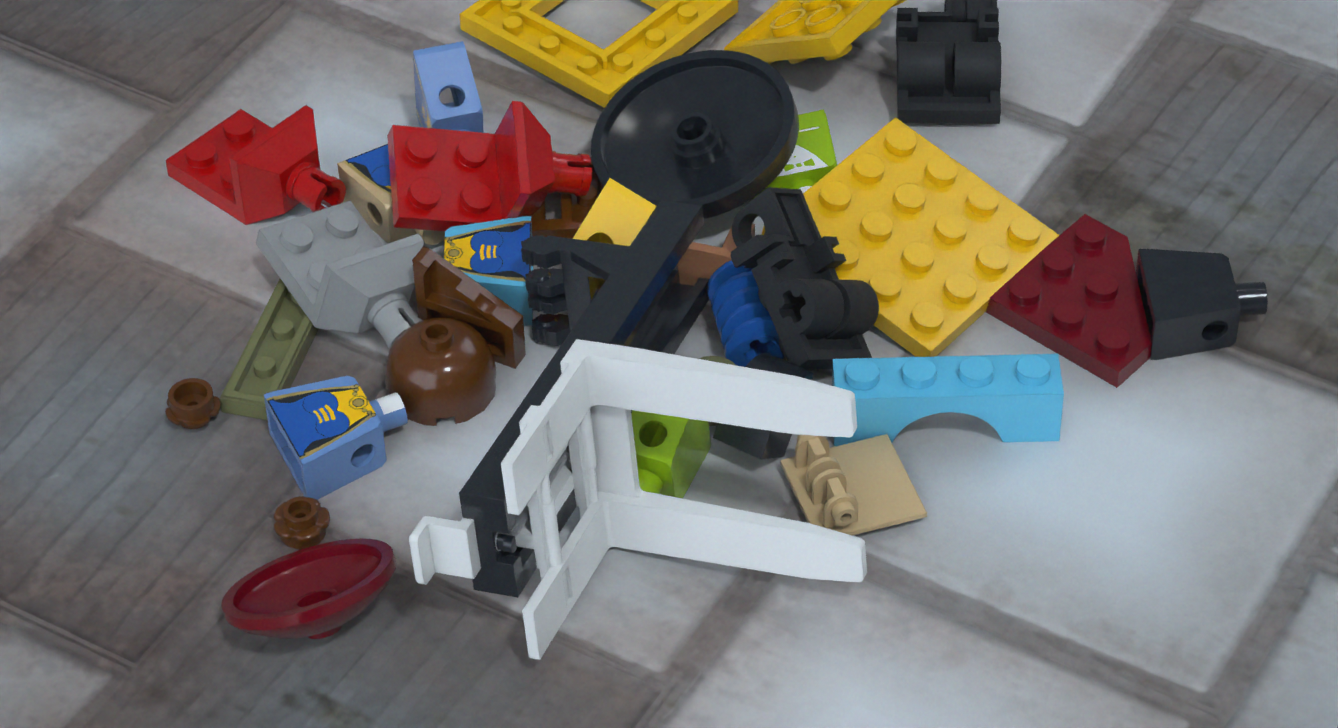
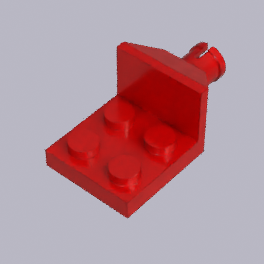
M521 101L511 102L495 134L392 125L387 135L394 228L445 232L453 226L531 216L541 207L548 193L558 192L570 193L575 196H586L591 185L592 168L583 167L590 165V156L581 153L573 155L552 151L551 135Z
M307 105L273 128L240 109L166 159L168 176L245 225L285 214L299 203L309 208L312 212L326 208L321 203L327 207L343 203L346 194L345 184L341 180L328 175L320 169L313 109Z

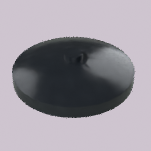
M707 50L683 54L660 62L643 71L626 83L612 97L599 116L591 140L592 163L603 188L609 178L656 205V207L661 200L702 205L703 218L708 219L731 211L751 200L770 185L788 163L798 139V111L784 78L776 69L759 58L728 50Z

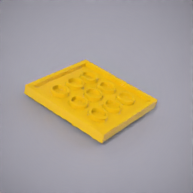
M896 117L803 193L821 238L823 236L837 237L839 245L835 246L833 250L835 253L844 254L846 262L835 268L839 280H861L873 288L879 302L878 317L874 326L915 357H934L941 353L986 312L990 297L1059 236V234ZM763 226L761 235L765 233V226Z

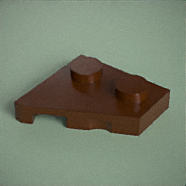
M423 246L412 260L418 317L422 320L454 318L468 323L487 340L494 362L516 369L526 355L523 315L432 249Z

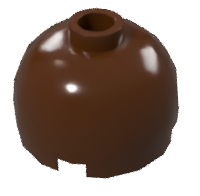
M431 318L411 325L393 343L389 350L386 364V386L389 394L395 392L399 394L408 420L426 426H437L436 418L446 419L455 417V424L466 422L483 412L495 397L496 365L487 340L471 325L454 318Z

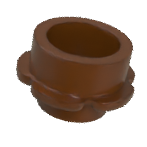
M188 378L175 383L170 388L167 399L168 408L165 412L171 423L181 425L187 429H198L208 424L211 417L218 415L221 404L220 399L213 395V389L208 382L199 378Z
M294 497L276 509L274 513V520L276 521L274 530L281 537L285 545L301 550L318 545L324 539L326 528L330 523V514L328 509L321 507L320 502L314 498Z

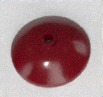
M345 539L311 546L277 558L241 578L226 592L222 599L221 607L226 621L230 625L249 634L280 639L308 637L315 640L326 638L337 633L343 624L361 614L387 587L396 570V558L390 545L375 539Z

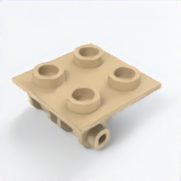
M888 434L829 448L826 436L798 435L795 456L780 460L781 467L807 522L849 535H856L927 517V512Z

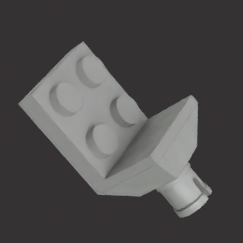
M351 201L259 229L256 245L315 328L360 333L376 328L390 350L395 340L404 330L419 321H423L416 315L409 303L415 285L412 260L424 245V240L419 233L382 245Z

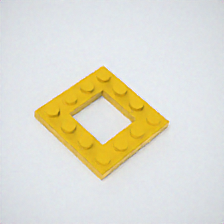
M478 0L459 15L462 31L605 108L612 97L634 77L660 62L684 54L738 12V0H640L657 10L605 49L542 17L564 0Z

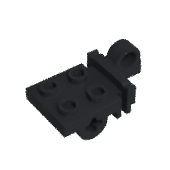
M945 0L944 12H918V8H897V118L903 123L1000 124L1002 59L1001 42L998 40L999 8H997V0Z
M767 188L736 214L732 224V237L737 248L731 252L730 256L735 268L741 266L753 268L751 271L759 288V299L771 316L779 336L781 352L790 363L806 370L832 369L833 359L872 358L862 334L872 328L878 317L879 302L875 291L869 284L861 280H839L835 268L846 262L844 254L835 253L833 250L835 246L839 245L837 237L823 236L821 238L801 189ZM759 216L764 222L765 233L764 235H756L752 238L751 227L754 220Z

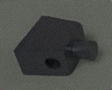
M1160 249L1138 250L1136 276L1152 341L1151 360H1161L1231 347L1236 343L1240 316L1263 315L1267 312L1268 298L1265 283H1235L1229 258L1222 253Z

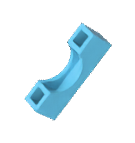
M1058 354L833 359L832 386L850 390L855 394L857 429L853 436L850 438L834 437V446L888 434L891 442H893L898 433L913 421L928 415L947 412L964 413L986 421L997 431L1003 442H1047L1060 440L1064 391Z

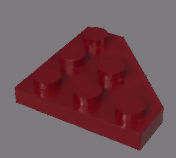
M1087 214L1080 217L990 297L986 313L1116 388L1150 359L1152 341L1128 237Z

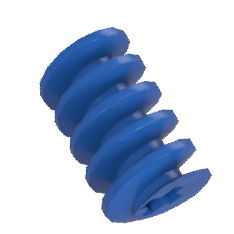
M731 260L723 264L712 274L708 280L707 289L726 359L732 361L736 366L745 367L754 357L763 352L783 359L784 355L779 346L778 333L769 312L764 308L759 299V288L751 271L753 268H744L743 266L735 268Z

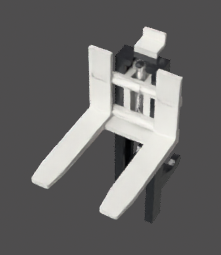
M661 200L630 246L556 236L544 237L543 235L530 236L521 241L523 262H526V265H537V267H540L539 269L534 268V270L525 274L529 308H532V311H543V313H546L532 319L533 340H536L537 343L561 346L459 492L462 511L461 521L423 516L409 536V545L415 580L419 584L427 585L436 572L471 578L473 588L477 591L518 598L535 570L540 569L541 582L522 610L529 658L541 659L601 560L611 547L806 579L860 583L867 574L865 541L862 538L806 522L646 492L640 488L631 415L633 410L795 435L850 438L857 429L855 394L850 390L788 374L674 355L709 301L707 293L709 279L699 277L694 286L680 284L679 270H674L704 225L702 205ZM562 264V269H548L550 267ZM588 277L606 280L591 301ZM566 310L568 311V315H565V314H557V315H554V314L559 313V312H562V311H566ZM579 507L581 519L561 549L559 533L575 508Z

